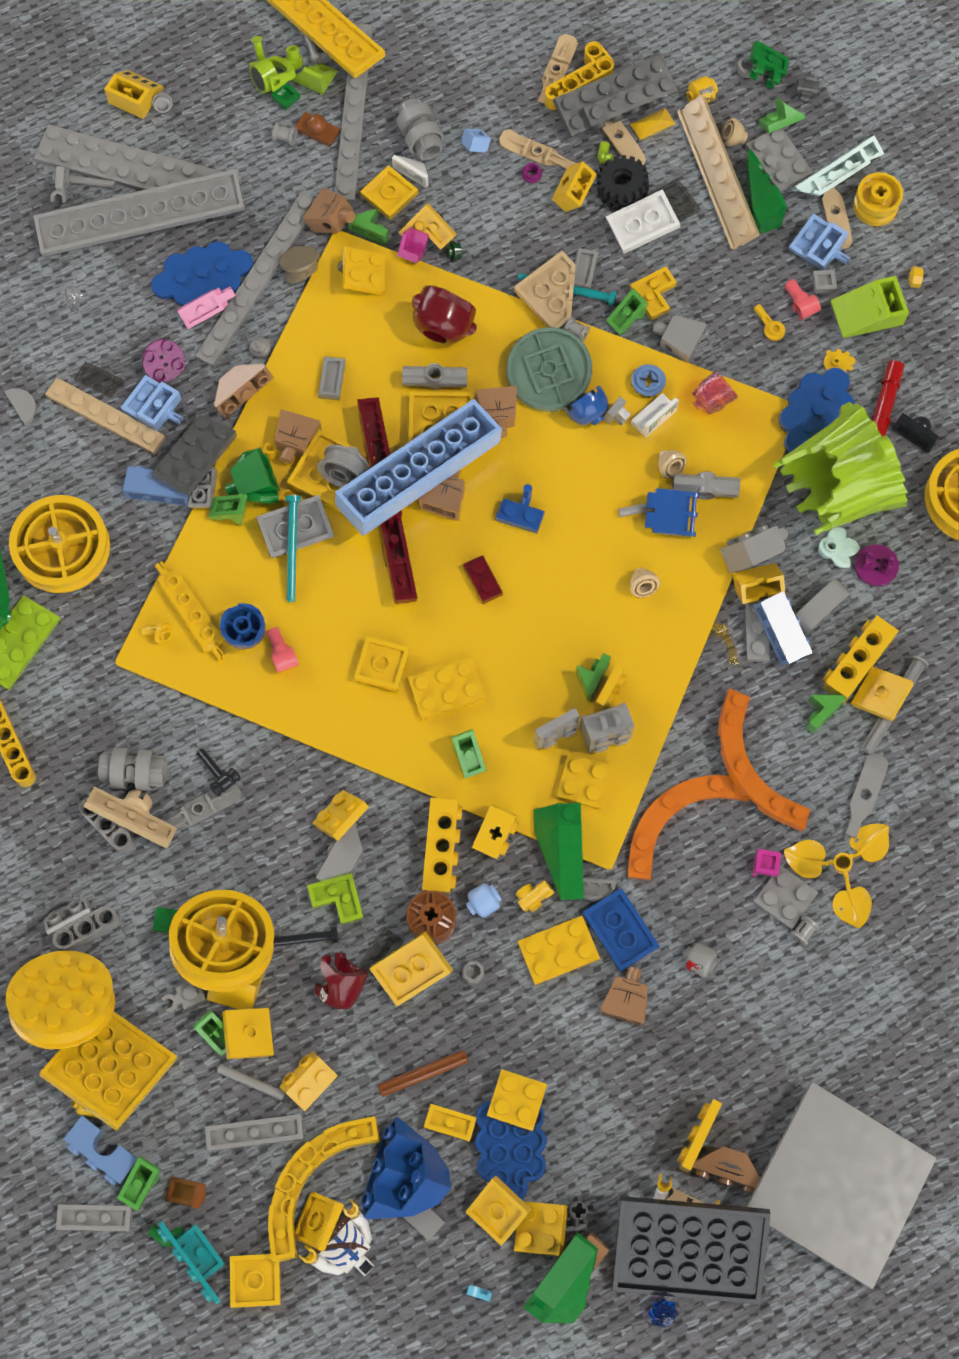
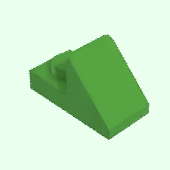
M775 97L777 112L768 113L766 117L759 119V124L762 129L771 133L805 119V115Z
M377 209L357 214L354 221L348 223L349 231L386 246L389 240L388 229L381 224H375L378 219Z
M633 288L606 321L620 335H623L636 319L642 320L644 318L649 303Z
M246 494L214 497L208 517L213 520L230 519L242 526L247 509L248 496Z
M603 653L600 660L596 658L591 671L577 665L576 674L587 701H592L610 664L611 656Z
M811 695L808 702L817 710L807 719L810 723L806 729L814 734L840 708L846 697L844 695Z
M473 729L451 737L453 750L457 755L465 779L487 771Z
M139 1156L117 1199L138 1211L142 1207L151 1188L158 1183L161 1169Z

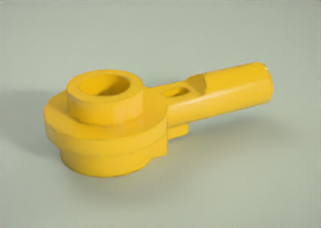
M761 304L755 306L754 311L765 324V336L772 341L781 340L785 335L784 325L779 321H772Z

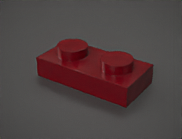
M483 555L463 564V568L482 604L503 595Z

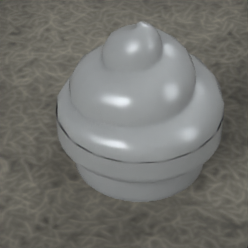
M159 92L153 96L152 105L156 111L166 113L172 108L173 101L166 92Z
M262 337L255 338L250 344L251 354L256 358H265L271 352L270 342Z

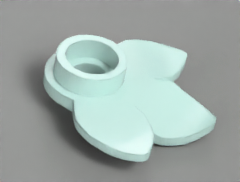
M842 527L830 530L827 538L822 539L818 546L819 554L825 559H831L840 568H850L851 562L849 557L857 554L860 550V546L855 540L846 538V529Z

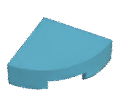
M473 1285L468 1287L467 1295L490 1302L492 1297L491 1291Z

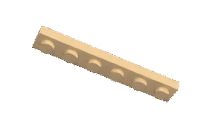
M59 378L55 379L45 393L49 399L153 455L166 438L162 433Z

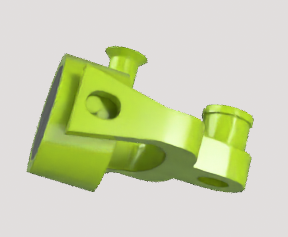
M255 36L251 39V42L254 44L257 61L249 63L251 79L260 93L274 92L296 77L295 70L304 65L302 55L299 54V47L292 45L286 48L287 57L272 56L266 59L261 42L262 37ZM275 67L280 68L285 72L278 74Z

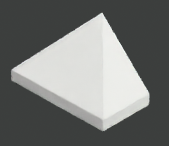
M396 155L392 157L393 169L424 188L429 186L428 174L423 162Z

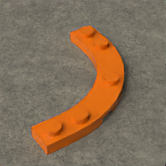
M729 689L726 692L718 723V736H720L722 747L720 753L729 776L743 796L747 795L757 805V809L770 818L802 832L806 828L810 809L781 796L771 789L756 773L747 757L743 742V721L750 697Z
M729 775L697 777L670 788L651 804L639 821L631 843L627 878L651 880L653 852L659 833L667 821L684 807L707 799L749 801L750 798L747 795L743 796Z

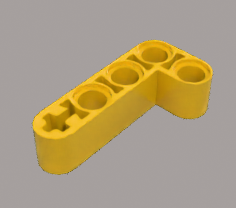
M592 41L586 44L584 52L585 66L546 87L544 104L548 109L557 110L553 102L554 98L613 74L614 61L599 42Z

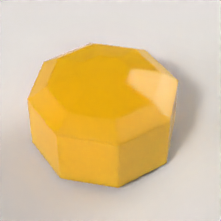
M913 266L908 276L910 287H921L924 272L922 267Z

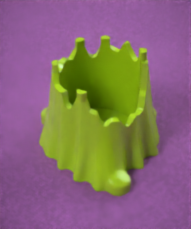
M851 402L842 405L839 409V417L780 460L772 463L774 469L784 465L780 470L783 476L793 474V482L786 485L789 493L802 488L810 489L811 493L803 503L797 505L796 508L800 514L806 510L818 512V518L824 524L813 530L815 535L870 514L906 507L908 502L905 495L907 490L903 484L905 478L900 470L901 465L891 440L886 435L881 436L875 422L870 420L864 407H860L857 403L853 405Z

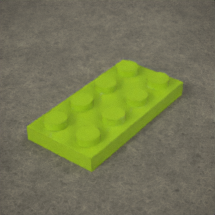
M24 595L12 610L9 623L4 624L0 630V686L8 691L61 620L59 616Z

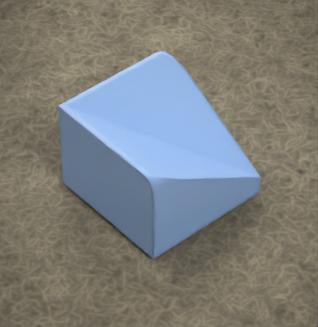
M466 128L464 129L461 142L471 152L484 153L488 151L491 138L483 130Z

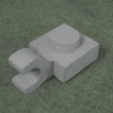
M56 166V170L53 171L52 179L56 190L51 194V202H56L58 194L62 196V203L68 201L67 188H69L70 167Z

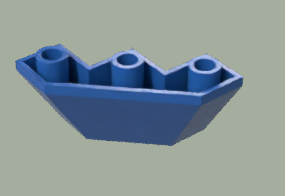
M395 1117L391 1124L387 1125L383 1131V1137L361 1199L365 1219L415 1216L438 1205L451 1189L449 1169L436 1148L398 1117Z

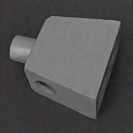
M675 315L669 325L657 321L653 332L662 336L660 348L675 358L689 363L706 332L707 324Z

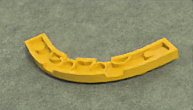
M375 1116L348 1121L324 1130V1133L318 1135L310 1142H306L289 1160L275 1185L276 1189L269 1207L268 1232L273 1263L298 1258L294 1218L299 1195L308 1178L323 1162L333 1155L349 1148L380 1142L377 1118Z

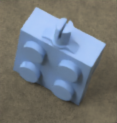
M814 213L789 246L790 251L820 270H825L835 258L844 265L850 260L849 256L841 252L842 245L848 239V232L833 222H826Z
M147 375L143 377L121 406L122 412L156 431L168 419L178 425L184 419L183 416L174 412V409L182 400L179 391L162 381L158 383Z

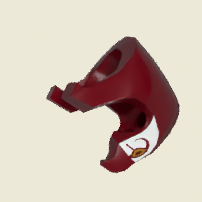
M335 953L334 965L341 972L336 971L330 966L331 955L322 956L320 969L327 984L320 986L319 983H316L315 994L321 999L322 1003L329 1007L343 1010L352 1008L363 990L368 971L355 966L347 960L346 953Z

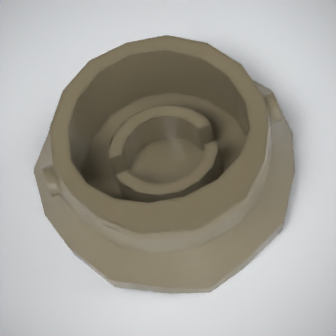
M295 246L280 257V267L286 271L287 283H299L310 277L318 269L317 259L319 253L312 246Z

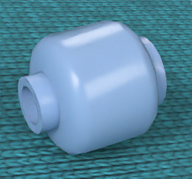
M482 883L468 893L469 902L466 905L472 915L477 913L481 918H485L500 908L502 898L493 884L489 886L487 883Z

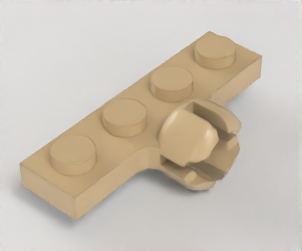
M94 786L84 808L166 849L168 848L177 828L150 814L153 803L147 793L142 800L138 798L142 790L129 791L125 799L122 800Z

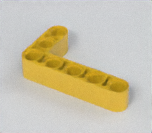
M0 697V713H2L0 718V752L16 783L21 787H29L35 782L36 774ZM11 732L7 740H1L3 734ZM20 752L18 758L10 760L12 753ZM29 771L25 779H19L22 772Z

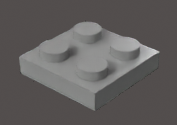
M575 708L535 730L534 744L538 750L543 747L548 749L557 743L556 740L563 736L568 738L576 733L580 715Z
M780 865L778 877L770 878L753 903L792 930L818 892Z

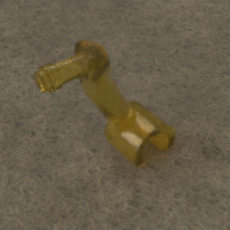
M722 623L713 625L712 631L716 632L715 636H722L729 650V663L731 665H738L736 648L728 635L727 627Z

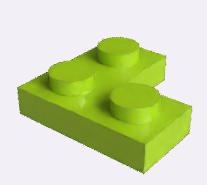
M352 873L307 885L313 909L336 903L341 925L364 919Z

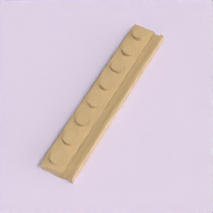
M700 95L685 105L684 109L678 110L677 113L731 249L735 250L740 245H745L760 234L704 96Z

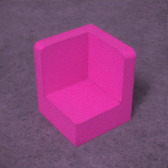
M408 228L403 233L397 256L415 263L419 262L424 256L429 235L414 228Z
M758 849L754 856L752 877H757L758 874L778 877L781 853Z

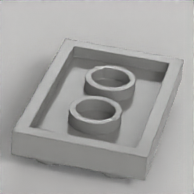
M782 128L766 133L745 145L747 150L752 149L762 164L763 173L770 175L771 185L776 184L780 192L813 174L811 168Z
M319 495L298 503L297 550L334 537ZM289 506L257 516L271 559L288 554Z

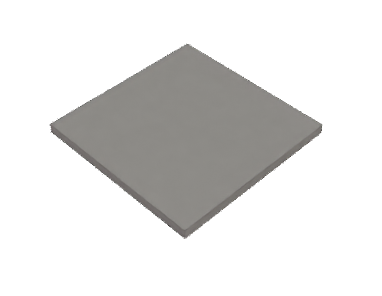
M810 1082L746 1207L770 1209V1228L867 1288L873 1289L935 1163L936 1157L814 1082Z

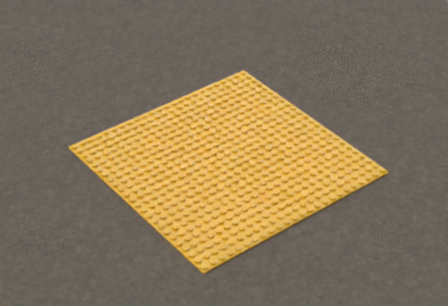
M346 232L333 233L318 261V269L311 275L266 364L267 369L274 378L248 399L233 428L236 431L237 437L214 466L217 469L214 497L228 496L225 485L234 481L230 470L236 465L243 452L256 448L263 449L266 443H271L273 449L269 451L276 450V457L269 461L280 488L278 494L288 489L292 492L291 495L301 496V501L311 498L287 486V480L301 457L294 456L291 464L283 463L279 459L282 451L276 449L275 436L281 409L319 420L323 432L365 452L357 399L379 397L391 455L408 443L410 391L474 392V399L476 400L477 389L510 387L507 378V360L513 346L527 333L547 326L520 298L425 262L419 261L415 263L397 256L398 252ZM345 247L386 254L385 292L383 295L342 288L343 250ZM431 285L444 288L470 302L476 308V315L473 321L477 326L475 333L471 336H465L461 341L454 344H442L427 338L418 331L414 324L413 296L419 294L424 286ZM575 320L576 322L580 323V324L583 325V326H587V325H588V324H585V323H583V322H580V321ZM588 325L590 331L583 343L591 356L592 378L585 394L591 390H594L596 393V387L600 385L608 398V408L602 415L603 417L619 397L627 401L624 408L631 415L623 425L614 420L610 424L602 420L594 426L592 423L579 425L573 422L564 409L554 412L539 411L526 406L517 398L515 426L507 428L508 435L501 438L500 443L460 469L461 472L458 479L465 481V491L459 521L419 509V498L402 509L401 519L418 597L416 602L394 603L378 526L362 536L343 513L323 504L334 537L297 550L296 599L294 602H288V554L271 559L257 520V516L286 507L281 501L278 503L262 504L252 503L247 500V509L242 526L230 519L213 520L209 518L210 508H193L164 565L168 571L178 570L221 636L220 621L224 612L230 607L233 608L240 603L255 606L263 615L266 625L263 639L255 647L242 650L229 645L223 638V643L219 647L226 657L218 661L212 651L203 652L156 580L115 663L118 667L433 798L458 800V806H462L464 811L485 819L490 805L498 806L518 816L516 819L519 822L516 830L517 833L537 840L534 833V809L557 803H572L556 799L568 754L611 764L612 768L601 810L581 805L583 860L606 870H611L733 578V573L729 572L720 549L727 546L726 541L740 537L743 533L753 529L778 469H774L772 463L780 460L786 450L784 439L787 433L780 427L778 418L780 413L788 407V401ZM324 356L346 359L340 400L321 399L318 397ZM432 363L440 364L442 367L467 368V387H442L439 390H431L427 386H402L403 366L427 367ZM642 365L657 366L665 374V387L655 397H645L640 393L637 394L634 387H632V375ZM432 375V376H431V378H434V379L440 377V376H438V375ZM649 375L647 380L645 381L647 385L646 387H649L651 383H654L651 382V375ZM662 393L670 401L677 398L679 400L677 411L648 437L641 434L631 424V420ZM663 450H676L686 456V466L681 474L697 475L700 472H712L718 477L740 478L738 498L715 497L709 500L697 498L696 512L698 516L695 518L694 525L696 537L652 533L651 528H645L646 512L619 517L618 509L647 503L648 492H655L657 488L672 490L673 478L665 479L658 469V455ZM526 484L532 486V498L529 506L545 511L538 534L496 521L503 498L521 503L523 487ZM690 498V512L692 509V498ZM689 517V519H688V530H687V531H690V520H691V517ZM482 555L503 592L502 596L485 604H482L463 568V564ZM637 568L652 571L658 576L660 586L652 595L647 597L632 595L629 587L630 579ZM157 623L160 625L168 623L173 627V633L169 641L159 644L154 640V634L143 636L141 628L156 625ZM276 627L279 628L285 644H288L289 647L292 646L299 665L280 673L277 672L271 657L272 645L267 635L268 630ZM366 637L410 648L398 692L354 680ZM604 653L611 656L610 664L592 701L589 702L577 677L576 667L579 665L591 671L595 659L600 660ZM472 657L486 700L422 721L408 677ZM616 663L625 667L623 675L626 678L619 695L614 694L616 696L612 707L624 702L626 703L635 725L632 738L624 745L617 746L614 744L608 746V749L603 752L595 753L593 751L589 753L580 731L581 717L594 713L596 700ZM575 708L580 715L576 733L568 738H564V736L556 740L557 743L548 749L543 747L538 750L534 744L535 730ZM473 729L487 771L465 779L457 755L453 750L451 737Z

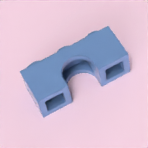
M81 1116L64 1138L69 1143L66 1148L76 1156L80 1153L87 1158L85 1163L95 1171L98 1168L106 1173L104 1178L114 1186L117 1182L124 1185L138 1158L121 1145L112 1154L102 1156L97 1149V1143L104 1131L88 1118Z

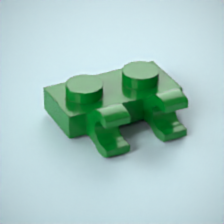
M758 40L752 44L749 61L754 63L749 72V77L756 81L758 74L762 76L764 71L767 70L770 74L765 82V86L773 89L774 83L779 85L781 79L786 76L789 58Z

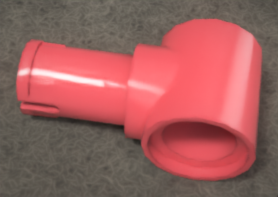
M795 279L785 284L784 288L793 299V311H796L801 317L799 320H803L821 310L817 297L814 294L808 295L806 292H803Z
M276 627L268 630L267 635L272 645L271 657L277 672L280 673L299 665L292 646L289 647L288 644H285L279 628Z

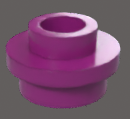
M528 163L522 169V178L528 183H536L542 178V169L536 163ZM534 172L535 175H529L528 173Z

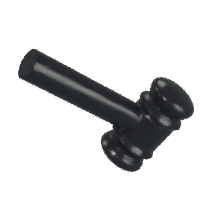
M204 749L197 751V756L217 779L209 785L211 791L216 796L220 797L222 793H225L226 790L241 780L239 773L234 768H230L228 772L223 773Z

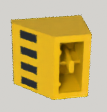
M129 70L114 73L104 88L109 104L141 119L146 117L153 106V96L164 89L162 85Z

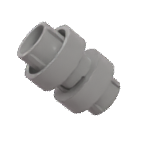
M418 99L406 100L398 108L399 115L396 120L398 128L405 137V142L413 155H417L422 160H431L442 152L443 147L441 144L444 140V135L438 123L435 122V117L429 105L422 103Z
M115 747L112 752H103L100 755L98 778L102 783H110V787L113 789H127L129 783H135L136 790L152 791L153 786L162 787L166 782L167 759L165 756L156 755L155 750L140 749L137 756L131 755L129 748Z

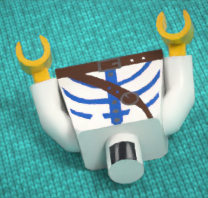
M350 1199L353 1206L349 1210H346L343 1206L342 1210L345 1216L335 1226L325 1251L323 1252L316 1248L313 1250L310 1246L306 1245L304 1247L309 1250L308 1256L302 1257L299 1255V1258L324 1273L340 1275L345 1272L348 1274L355 1267L365 1277L375 1266L365 1256L371 1249L369 1244L372 1241L369 1222L364 1218L361 1211L358 1210L355 1201Z

